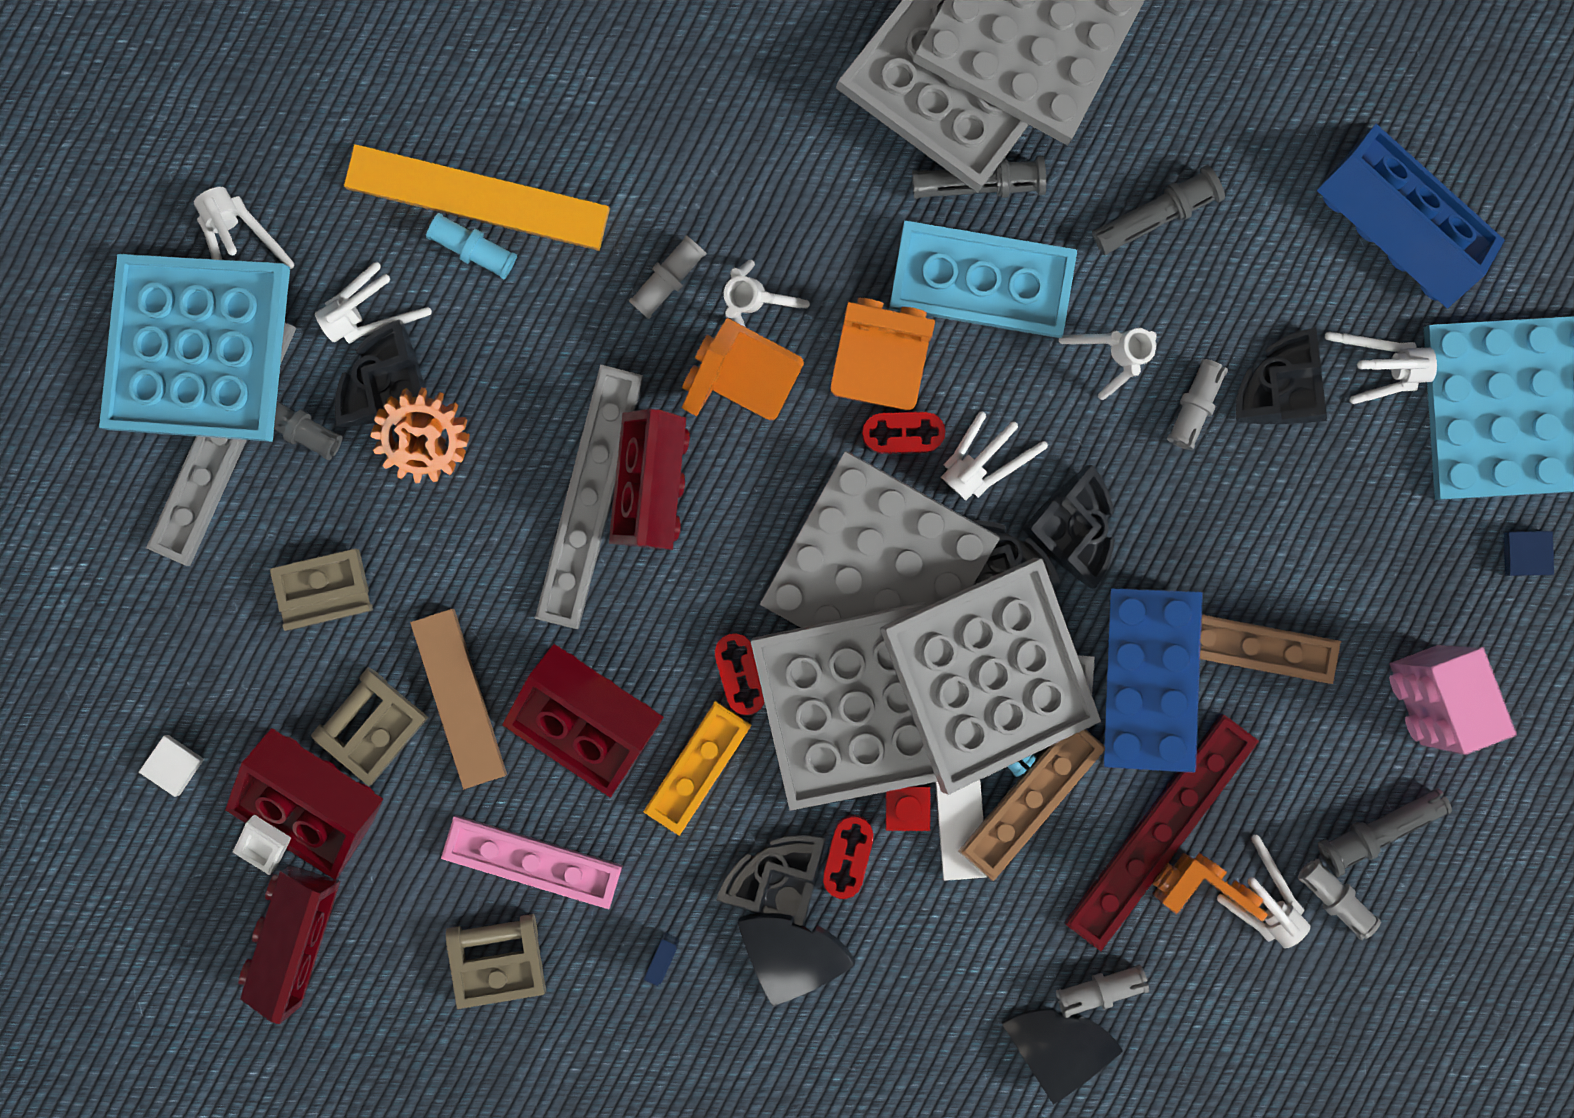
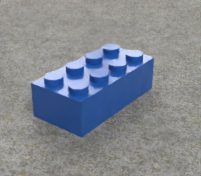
M1111 589L1104 767L1178 772L1196 771L1202 592Z

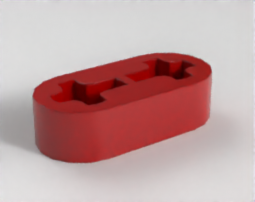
M880 413L873 415L866 421L862 430V439L870 451L878 454L927 453L934 451L941 445L945 438L946 430L940 417L933 413ZM921 421H929V427L937 429V436L931 437L929 444L925 445L922 444L921 437H906V430L918 429L921 426ZM877 422H885L886 429L901 430V437H889L886 440V445L880 446L878 445L877 438L870 437L869 431L876 429Z
M738 633L728 634L722 637L716 645V663L730 707L739 714L751 715L758 712L765 703L751 641L746 636ZM730 640H735L737 646H745L747 649V654L741 656L743 671L736 672L733 661L731 659L724 660L722 657V652L728 649L727 642ZM745 675L749 688L758 689L759 696L753 698V706L746 707L743 701L736 702L734 694L740 692L737 677Z
M848 815L837 822L823 871V883L829 894L838 899H847L859 892L868 864L874 834L870 823L859 815ZM852 824H859L860 832L866 835L864 841L860 840L855 843L853 854L846 853L847 838L841 836L842 830H850ZM843 860L851 861L849 875L855 878L853 884L846 883L844 889L836 888V880L830 878L832 872L839 873Z

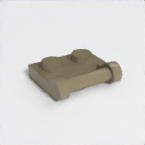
M367 667L359 677L361 680L360 684L324 726L318 725L311 734V737L365 784L370 786L429 717L389 685L380 674ZM375 693L383 701L345 745L338 738L339 734Z
M534 914L520 916V921L462 930L461 926L446 928V944L457 1009L528 998L546 993L538 943V929ZM522 938L524 951L470 960L465 958L464 949L466 947Z

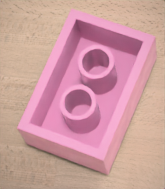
M1437 645L1389 663L1393 675L1389 677L1391 687L1399 700H1404L1409 716L1405 717L1407 729L1411 737L1415 741H1419L1420 745L1466 755L1516 736L1483 648Z

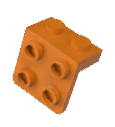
M858 298L857 304L848 302L830 387L832 394L837 397L905 411L912 410L917 403L927 349L933 335L935 320L926 318L927 312L917 308L901 307L899 313L884 310V303L873 299Z
M727 318L715 338L709 335L705 337L695 356V359L702 363L700 367L693 365L683 383L682 389L688 391L682 409L697 416L713 390L768 420H775L804 365V361L799 355Z
M1183 853L1174 866L1167 863L1153 882L1157 889L1152 895L1176 914H1178L1202 880L1205 879L1263 922L1268 916L1266 912L1259 908L1264 901L1262 898L1236 880L1231 885L1227 884L1222 880L1227 872L1200 853L1195 858Z

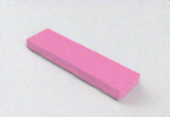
M458 815L453 817L441 859L606 909H609L623 866Z

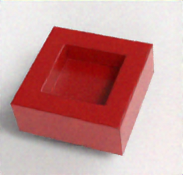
M917 785L886 792V831H930L929 785Z

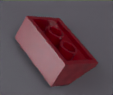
M657 409L622 413L609 544L673 550V543L677 541L681 527L680 518L676 515L678 498L682 496L685 488V475L681 472L682 456L687 452L690 441L689 430L685 428L686 417Z
M553 644L526 679L502 725L611 798L664 717L651 709L646 703L639 701L615 685L610 679L602 676L578 660L574 655Z
M271 728L241 763L225 811L244 823H247L253 815L261 818L291 837L286 848L287 850L336 880L374 822L383 798L375 794L369 786L358 783L339 771L331 762L322 760L307 751L293 738L284 736Z
M292 865L281 870L279 875L274 874L268 884L265 899L270 901L266 917L261 916L257 921L252 935V942L257 943L253 958H248L245 961L238 982L240 985H244L240 1000L270 1022L279 1025L302 1006L341 882L340 880H334L333 878Z

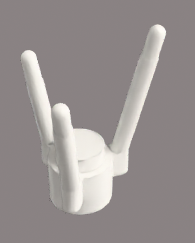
M215 187L196 197L194 205L200 214L197 220L205 234L212 259L222 260L215 233L219 234L227 252L230 255L236 254L237 250L228 230L238 223L236 216L239 215L283 264L289 266L290 269L294 267V262L248 212L239 196L231 198L226 188Z
M748 260L739 269H732V279L729 280L724 289V300L728 306L726 316L744 327L745 324L741 313H753L759 310L763 303L795 308H808L810 305L808 300L765 292L758 280L746 277L755 265L753 260Z
M375 262L338 295L325 302L326 306L315 312V317L323 332L332 342H336L344 337L350 344L362 336L374 333L388 323L400 319L405 324L431 315L432 310L426 307L357 327L356 324L362 321V318L356 306L390 281V277L384 274L353 295L380 270V263Z
M1142 328L1132 329L1123 333L1114 331L1108 334L1063 335V337L1059 338L1061 344H1109L1112 346V357L1119 365L1124 367V370L1099 392L1098 397L1100 400L1106 399L1129 378L1139 375L1140 365L1150 361L1156 351V333L1153 331L1148 332Z
M1327 332L1325 334V339L1329 341L1398 352L1393 355L1392 359L1361 360L1357 363L1359 369H1391L1393 378L1396 380L1400 379V382L1351 396L1350 403L1352 404L1373 400L1401 391H1416L1419 383L1432 382L1436 376V354L1431 347L1417 348L1415 342L1398 343L1344 333Z
M979 412L954 454L943 464L948 470L941 478L965 501L972 494L979 498L988 487L1044 451L1048 444L1045 441L1040 442L982 480L987 473L982 466L1018 428V424L1011 422L975 460L970 455L961 460L986 418L984 412Z
M1255 834L1251 838L1286 904L1284 901L1276 903L1264 887L1253 877H1250L1247 882L1254 892L1264 900L1263 903L1268 908L1266 911L1268 916L1265 918L1266 923L1248 913L1223 894L1217 896V901L1257 929L1268 942L1276 939L1283 948H1290L1299 943L1308 934L1310 925L1301 916L1304 912L1303 907L1294 898L1261 838Z

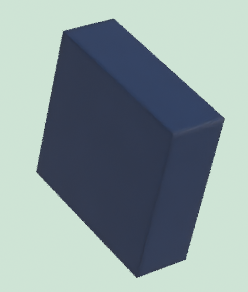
M1553 531L1504 532L1505 576L1554 575Z
M664 932L644 977L645 981L656 986L661 985L678 948L679 938Z

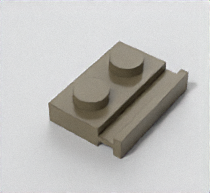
M351 549L270 569L279 612L282 613L284 631L373 611L368 596L369 590L359 549Z

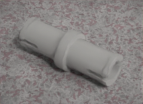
M686 235L683 241L661 265L657 262L653 266L652 270L654 273L633 298H630L628 301L650 319L651 315L674 289L678 292L683 287L680 282L707 253Z
M1202 359L1189 393H1184L1179 402L1182 405V409L1171 433L1168 435L1167 440L1169 442H1174V445L1186 450L1194 449L1195 442L1206 417L1212 416L1216 408L1213 401L1224 376L1228 372L1226 367H1222L1221 364L1215 361Z
M1319 859L1310 861L1299 872L1298 879L1324 902L1323 909L1331 916L1337 915L1356 934L1358 939H1367L1377 931L1381 920L1374 916L1355 897L1356 892L1349 884H1342Z
M1139 964L1133 968L1103 976L1102 973L1092 976L1091 981L1066 989L1056 990V996L1060 999L1058 1003L1064 1018H1068L1071 1015L1099 1006L1105 1010L1113 1007V1002L1141 993H1148L1149 985L1144 983L1147 982V977L1142 966Z

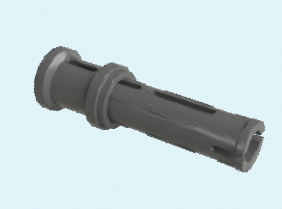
M1044 155L1036 156L1033 161L1008 162L1004 158L978 193L996 192V195L1001 196V198H1008L1010 193L1036 191L1038 195H1045L1046 167ZM946 169L912 170L914 199L977 193Z
M1206 165L1200 169V174L1180 184L1175 182L1169 184L1164 190L1163 195L1108 224L1092 230L1094 241L1098 249L1105 256L1118 249V247L1149 233L1175 218L1187 220L1192 216L1194 210L1212 201L1216 203L1225 199L1224 189L1214 170L1209 165Z
M1435 788L1428 794L1369 824L1356 822L1350 826V831L1331 841L1327 839L1319 841L1318 849L1332 874L1340 877L1345 874L1346 868L1361 860L1377 858L1381 852L1380 848L1444 815L1451 814L1452 807L1448 798L1445 796L1440 799L1443 791Z

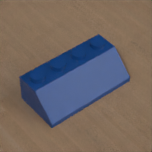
M1377 124L1364 135L1317 189L1329 208L1335 212L1342 213L1355 225L1361 237L1369 242H1374L1388 255L1393 266L1401 271H1406L1420 284L1422 291L1430 299L1439 301L1447 309L1486 275L1505 241Z

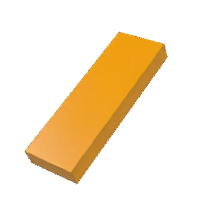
M715 701L643 812L680 836L752 724Z

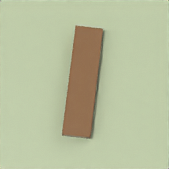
M455 609L446 610L410 622L463 789L506 776L507 772Z
M1202 615L1200 659L1333 684L1341 641Z
M1084 729L1047 747L958 852L988 879L994 881L1105 751V746L1089 731Z

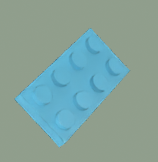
M904 220L889 309L900 311L901 307H912L926 311V316L1061 338L1064 333L1077 250Z

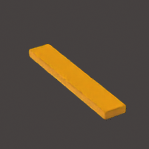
M354 144L344 184L347 190L600 251L610 211L607 205Z

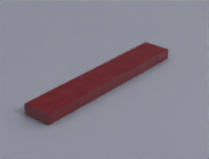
M1221 714L1197 745L1196 771L1177 772L1064 923L1098 950L1102 951L1258 744L1259 740L1226 715Z

